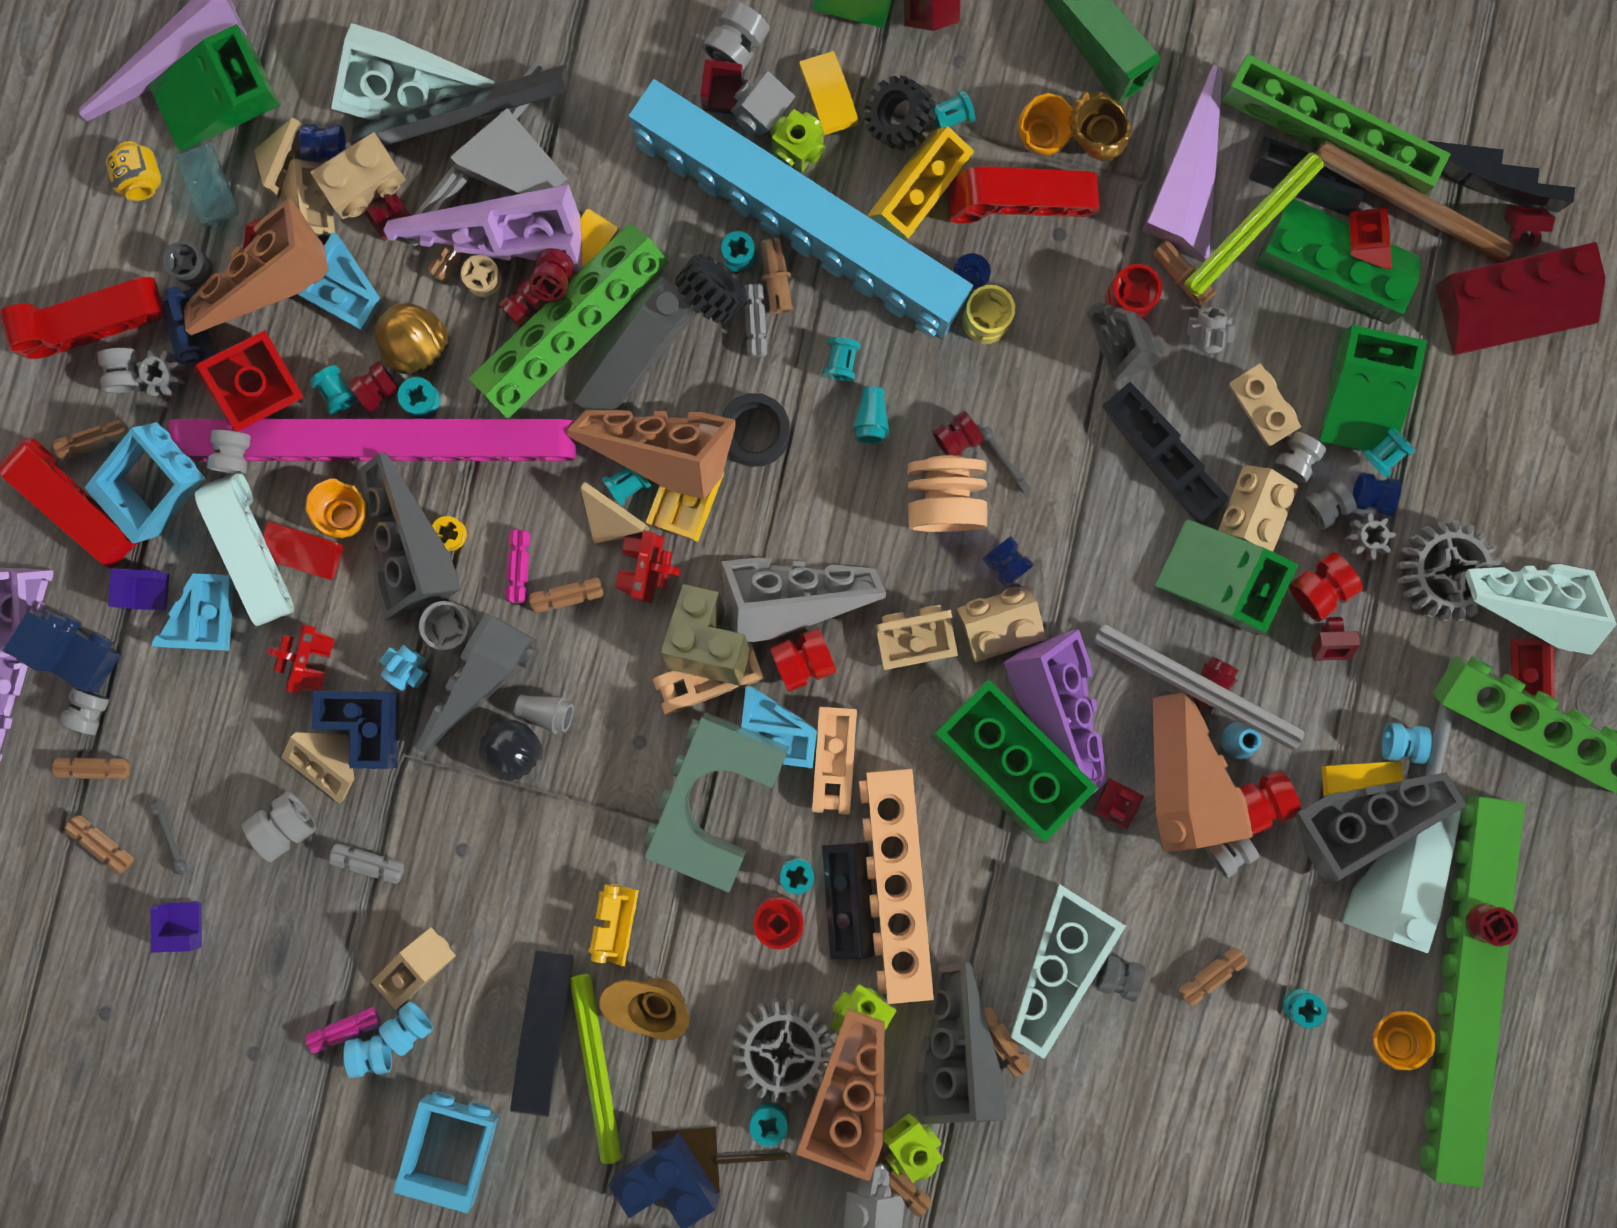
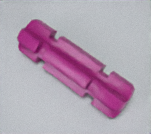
M510 530L508 545L511 546V550L507 554L506 581H509V586H505V600L509 603H525L527 588L524 587V582L528 581L529 553L526 552V547H530V533L526 530Z
M371 1007L358 1013V1016L354 1014L324 1027V1030L320 1028L310 1032L305 1036L308 1049L311 1053L315 1054L328 1048L329 1044L332 1047L362 1034V1031L365 1033L381 1025L380 1016L377 1010Z

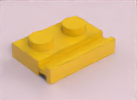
M722 478L704 499L670 491L660 485L646 523L655 528L657 527L698 542Z

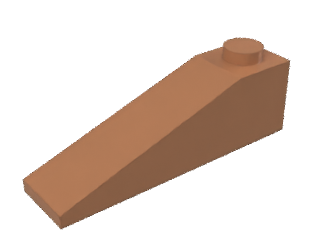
M1181 692L1152 698L1156 818L1163 852L1197 849L1253 837L1246 799L1240 787L1235 788L1225 769L1228 765L1223 755L1218 756L1208 737L1210 731L1191 695Z

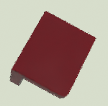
M904 0L905 27L935 31L960 22V0Z
M705 59L700 92L703 111L733 114L731 110L738 102L734 96L744 82L742 64Z

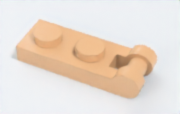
M748 643L751 652L740 686L677 671H670L653 678L655 689L657 691L660 690L664 700L661 704L664 715L676 713L692 705L764 680L751 643ZM684 681L688 693L678 696L674 685Z
M819 707L812 812L823 813L824 809L838 810V814L850 815L857 709ZM825 783L840 784V795L825 794Z

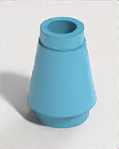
M1234 722L1228 725L1221 736V744L1224 751L1235 759L1250 757L1260 748L1262 743L1261 735L1241 722ZM1244 735H1248L1249 743L1246 744V747L1243 744Z

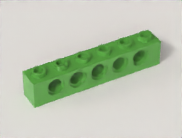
M1250 54L1246 55L1238 67L1221 101L1316 149L1324 141H1328L1425 195L1435 187L1450 157V153Z
M629 223L568 282L563 298L554 302L548 301L468 379L507 419L510 418L670 262L647 235Z
M1457 655L1455 656L1432 693L1442 705L1617 794V767L1611 768L1612 762L1617 758V730L1607 725L1602 730L1591 725L1593 719L1577 709L1571 708L1568 713L1558 708L1557 706L1560 702L1542 691H1538L1536 695H1533L1523 690L1526 685L1509 674L1505 673L1500 678L1490 673L1492 667L1476 657L1471 656L1469 661ZM1492 687L1491 694L1487 698L1477 700V694L1481 689ZM1525 704L1524 711L1520 715L1510 717L1511 711L1515 706ZM1558 721L1557 728L1552 733L1544 734V729L1549 723ZM1591 739L1590 745L1586 749L1577 751L1579 744L1583 740Z

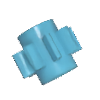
M405 644L402 645L399 651L389 647L379 660L386 667L380 675L402 691L408 685L418 688L428 675L426 671L421 669L427 660Z

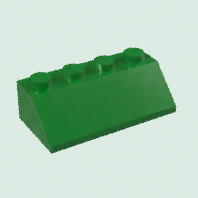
M1293 198L1276 216L1255 263L1390 325L1405 313L1419 282L1421 257L1390 243L1392 269H1384L1351 256L1350 224Z
M989 679L929 736L1035 843H1046L1098 789Z

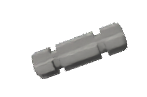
M748 284L744 286L745 295L747 296L745 300L747 305L744 306L746 337L749 338V340H746L747 355L759 358L767 354L766 339H764L766 336L765 307L762 304L764 302V289L761 284Z
M340 843L335 844L330 852L329 863L340 868L350 866V871L377 879L383 876L384 881L394 884L400 882L404 873V863L394 859L384 861V856L357 848L354 851H350V846Z

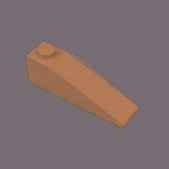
M288 198L261 219L253 228L257 233L256 237L244 250L237 246L230 254L232 260L229 262L227 269L221 275L213 273L184 305L185 331L193 335L299 294L310 285L321 281L325 274L329 272L324 245L291 199Z
M585 410L567 429V435L670 491L704 499L722 478L736 424L734 419L704 412H689L688 418H668L667 411H654V415L649 417H633L631 411Z
M848 1008L811 1106L796 1152L799 1156L868 1182L871 1179L883 1145L885 1021Z

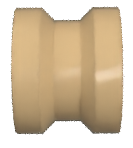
M471 256L462 266V281L475 296L480 298L493 297L501 289L503 283L502 272L488 256Z

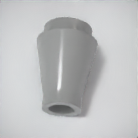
M521 694L516 701L514 714L553 734H556L558 731L565 733L570 727L574 706L572 703L566 702L564 697H540Z

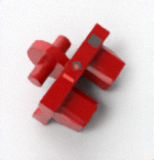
M644 530L642 535H628L624 537L623 555L638 558L635 572L619 570L615 589L630 594L631 598L639 601L653 603L655 588L666 589L668 576L679 577L681 569L670 566L673 552L663 550L665 537Z
M302 624L295 652H290L294 637L282 635L279 649L267 647L266 654L276 657L273 668L274 672L284 674L287 661H292L284 689L296 694L299 693V690L321 691L325 672L306 668L309 653L329 658L334 638L316 631L314 626Z

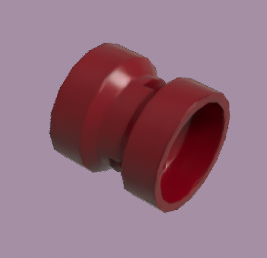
M554 248L545 249L539 254L535 269L529 280V288L536 297L549 302L558 301L564 297L568 281L574 270V262L566 252Z
M524 279L517 285V292L511 297L506 296L498 305L521 328L548 301L536 297L529 288V281ZM523 299L530 306V308H528L521 300Z
M379 360L369 367L367 374L363 376L357 375L348 381L356 397L369 412L378 408L380 401L384 397L392 398L398 394L399 386Z
M962 411L954 416L953 422L950 425H940L932 430L938 446L945 455L962 456L964 449L968 447L975 448L984 442L980 430L966 411Z
M1479 904L1469 911L1466 917V928L1474 939L1493 946L1502 947L1510 944L1515 939L1518 933V922L1513 913L1505 908L1490 904Z

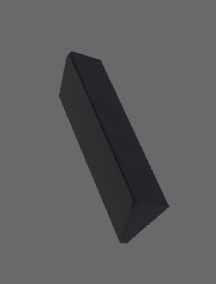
M1264 136L1249 179L1274 189L1309 152ZM1323 166L1295 197L1350 216L1349 212L1356 211L1361 203L1365 188Z
M868 843L822 845L830 959H865L875 956L873 933H875L874 918L871 917L869 895H872L871 879L868 880L866 857H869Z

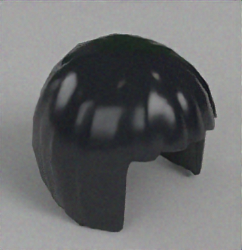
M503 720L495 723L480 740V762L489 775L499 780H519L530 773L532 768L536 766L537 760H542L543 747L538 736L528 725L516 720Z

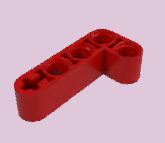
M980 166L962 171L947 187L949 221L956 224L978 222L989 214L1086 217L1100 212L1097 173L1091 171Z
M141 277L43 309L29 303L10 305L0 310V322L10 351L27 359H41L157 322L164 318L166 312L155 278Z
M32 438L22 440L0 462V476L105 567L113 569L138 543L133 544L95 499L54 464L56 462L55 457L43 445Z

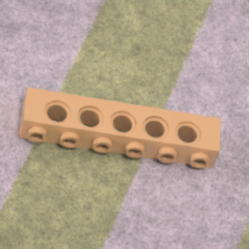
M911 768L865 772L866 780L859 781L861 804L868 803L869 818L862 819L864 841H872L873 856L866 857L868 880L875 879L876 894L869 895L872 918L879 917L880 932L873 933L875 956L882 955L884 970L876 971L878 993L886 994L888 1004L934 1000L913 772ZM886 798L896 800L899 806L898 814L889 820L881 818L877 810L879 803ZM890 836L898 837L902 842V850L895 857H887L881 851L882 842ZM892 875H900L906 881L904 891L898 895H891L885 890V882ZM896 913H903L909 917V926L901 933L893 932L888 927L890 917ZM899 952L910 953L913 956L912 965L904 971L896 970L892 966V959L895 954Z

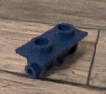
M179 287L165 289V296L161 299L166 312L164 318L176 361L184 364L185 368L214 356L207 329L193 335L185 331L184 305L197 292L196 288L180 292Z

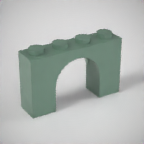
M705 712L700 721L693 719L685 740L691 742L686 756L679 754L674 764L671 775L677 778L672 791L665 788L657 810L663 813L658 825L651 823L646 833L643 844L649 846L644 858L730 893L747 850L712 836L699 827L689 807L691 787L697 779L707 773L730 771L773 788L789 746Z

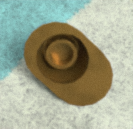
M657 977L650 978L644 982L632 980L617 981L607 986L600 996L599 1008L603 1016L611 1024L622 1029L666 1041L675 1040L682 1036L689 1026L690 1015L684 1004L685 998L682 996L680 989L668 979Z

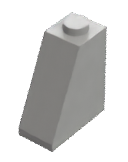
M508 108L450 157V163L455 169L511 196L566 185L568 180Z

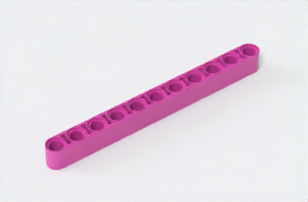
M225 419L168 420V433L171 439L193 461H208V457L214 453V446L210 442L212 430L233 431ZM262 419L239 431L251 436L250 447L245 450L243 455L246 461H370L378 453L386 452L391 461L576 460V440L567 435V429L575 421L566 419Z

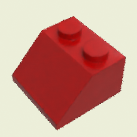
M265 330L196 364L193 368L211 401L235 432H239L304 398Z

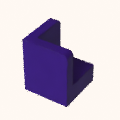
M111 569L108 606L120 609L165 611L168 602L169 574L152 570Z
M169 902L151 906V953L184 952L202 947L200 902Z

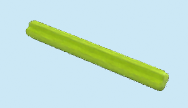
M1313 152L1308 153L1185 281L1184 285L1187 290L1194 296H1200L1323 168L1324 162Z
M583 973L572 976L570 978V986L600 1160L602 1164H613L621 1160L622 1153L592 979L590 974Z

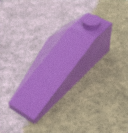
M1077 629L1024 648L1005 661L1004 665L1015 697L1030 720L1099 789L1107 782L1102 739L1098 733L1094 732L1093 712L1097 711L1096 699H1089L1086 678L1093 677L1091 663L1080 631Z

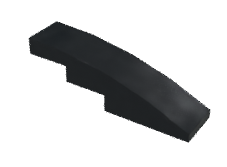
M1428 141V143L1450 153V157L1441 175L1479 193L1520 206L1542 207L1547 211L1558 213L1574 202L1575 187L1538 183L1539 168L1502 164L1504 149Z
M1131 381L1102 405L1103 410L1124 438L1197 523L1202 524L1228 502L1229 497L1204 471L1205 466L1180 440V433Z
M535 951L516 1064L511 1112L549 1117L563 1042L562 1033L574 963L573 955Z

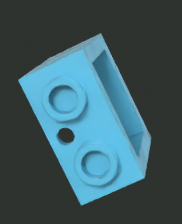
M155 422L132 427L84 488L127 538L135 544L159 536L206 478L196 468L193 460L186 456L175 444L170 434ZM145 451L175 484L153 512L124 479Z
M433 1092L432 1095L427 1094L419 1101L393 1193L468 1214L475 1204L500 1114L491 1112L492 1108L486 1104L470 1102L468 1106L454 1102L455 1097L450 1094ZM432 1112L484 1126L467 1185L415 1171Z

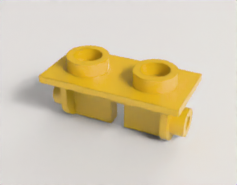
M612 883L611 885L605 884L604 890L599 891L595 918L605 920L604 927L594 926L591 944L588 950L591 953V961L606 963L608 961L625 966L639 890Z

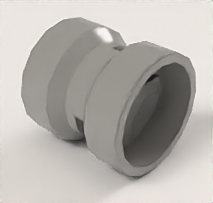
M110 348L97 352L98 364L103 368L104 374L100 378L101 390L103 392L126 393L140 389V383L136 382L139 376L134 371V366L137 362L136 350L130 348Z
M212 430L210 442L214 446V453L208 457L207 469L225 473L246 474L248 462L243 455L245 450L250 447L251 436L235 431Z
M1295 431L1287 441V452L1279 454L1274 467L1285 476L1297 482L1307 483L1313 473L1311 466L1322 459L1326 448L1313 437Z
M72 686L68 696L70 704L68 709L62 711L58 723L81 733L95 735L99 727L98 716L100 712L106 710L109 698L96 692H83Z
M1249 838L1205 847L1210 859L1226 879L1236 874L1238 867L1242 864H1251L1259 859V854Z

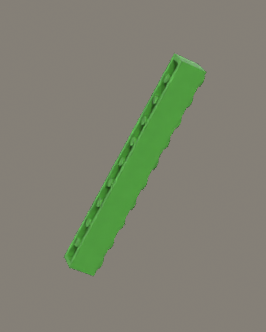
M1466 795L1465 803L1467 806L1462 808L1459 820L1462 825L1461 840H1458L1454 852L1458 868L1457 877L1452 880L1450 887V896L1454 903L1452 916H1449L1446 923L1449 947L1448 954L1444 955L1441 966L1445 982L1444 991L1440 992L1437 1001V1010L1441 1017L1439 1030L1435 1031V1068L1431 1069L1428 1080L1432 1096L1431 1105L1426 1108L1424 1114V1125L1428 1131L1426 1145H1423L1420 1151V1165L1423 1168V1173L1435 1182L1482 1188L1509 944L1502 947L1493 946L1474 939L1467 931L1466 917L1469 911L1479 904L1502 907L1513 913L1525 803Z

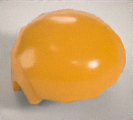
M1045 93L1035 96L1023 108L1018 119L1017 127L1020 142L1032 154L1047 157L1060 152L1070 141L1069 138L1072 137L1070 119L1072 118L1071 112L1073 108L1059 95Z
M332 478L316 484L307 495L306 513L311 524L325 536L342 539L351 537L360 531L367 520V503L355 486Z
M1396 1011L1384 1016L1375 1026L1372 1038L1373 1048L1381 1062L1394 1070H1413L1422 1066L1433 1055L1435 1050V1033L1427 1020L1418 1014L1410 1011Z

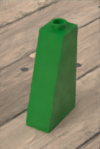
M1045 0L1112 99L1116 100L1118 104L1148 85L1161 58L1111 0Z

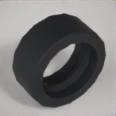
M748 393L735 398L725 408L722 417L736 421V418L744 411L761 409L768 412L774 418L777 425V435L774 442L767 449L760 452H750L741 448L733 436L728 454L736 462L745 466L762 467L775 462L785 452L790 440V421L785 409L774 398L759 393Z

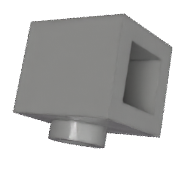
M767 71L756 77L752 83L748 80L741 86L734 96L738 102L731 112L737 117L736 121L742 129L750 134L755 133L759 136L770 131L796 96Z

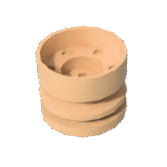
M945 455L908 463L907 475L924 478L908 482V490L925 494V499L908 504V529L922 532H959L987 528V502L970 498L971 492L980 491L987 487V481L970 478L985 474L987 472L986 462L968 459L963 456Z

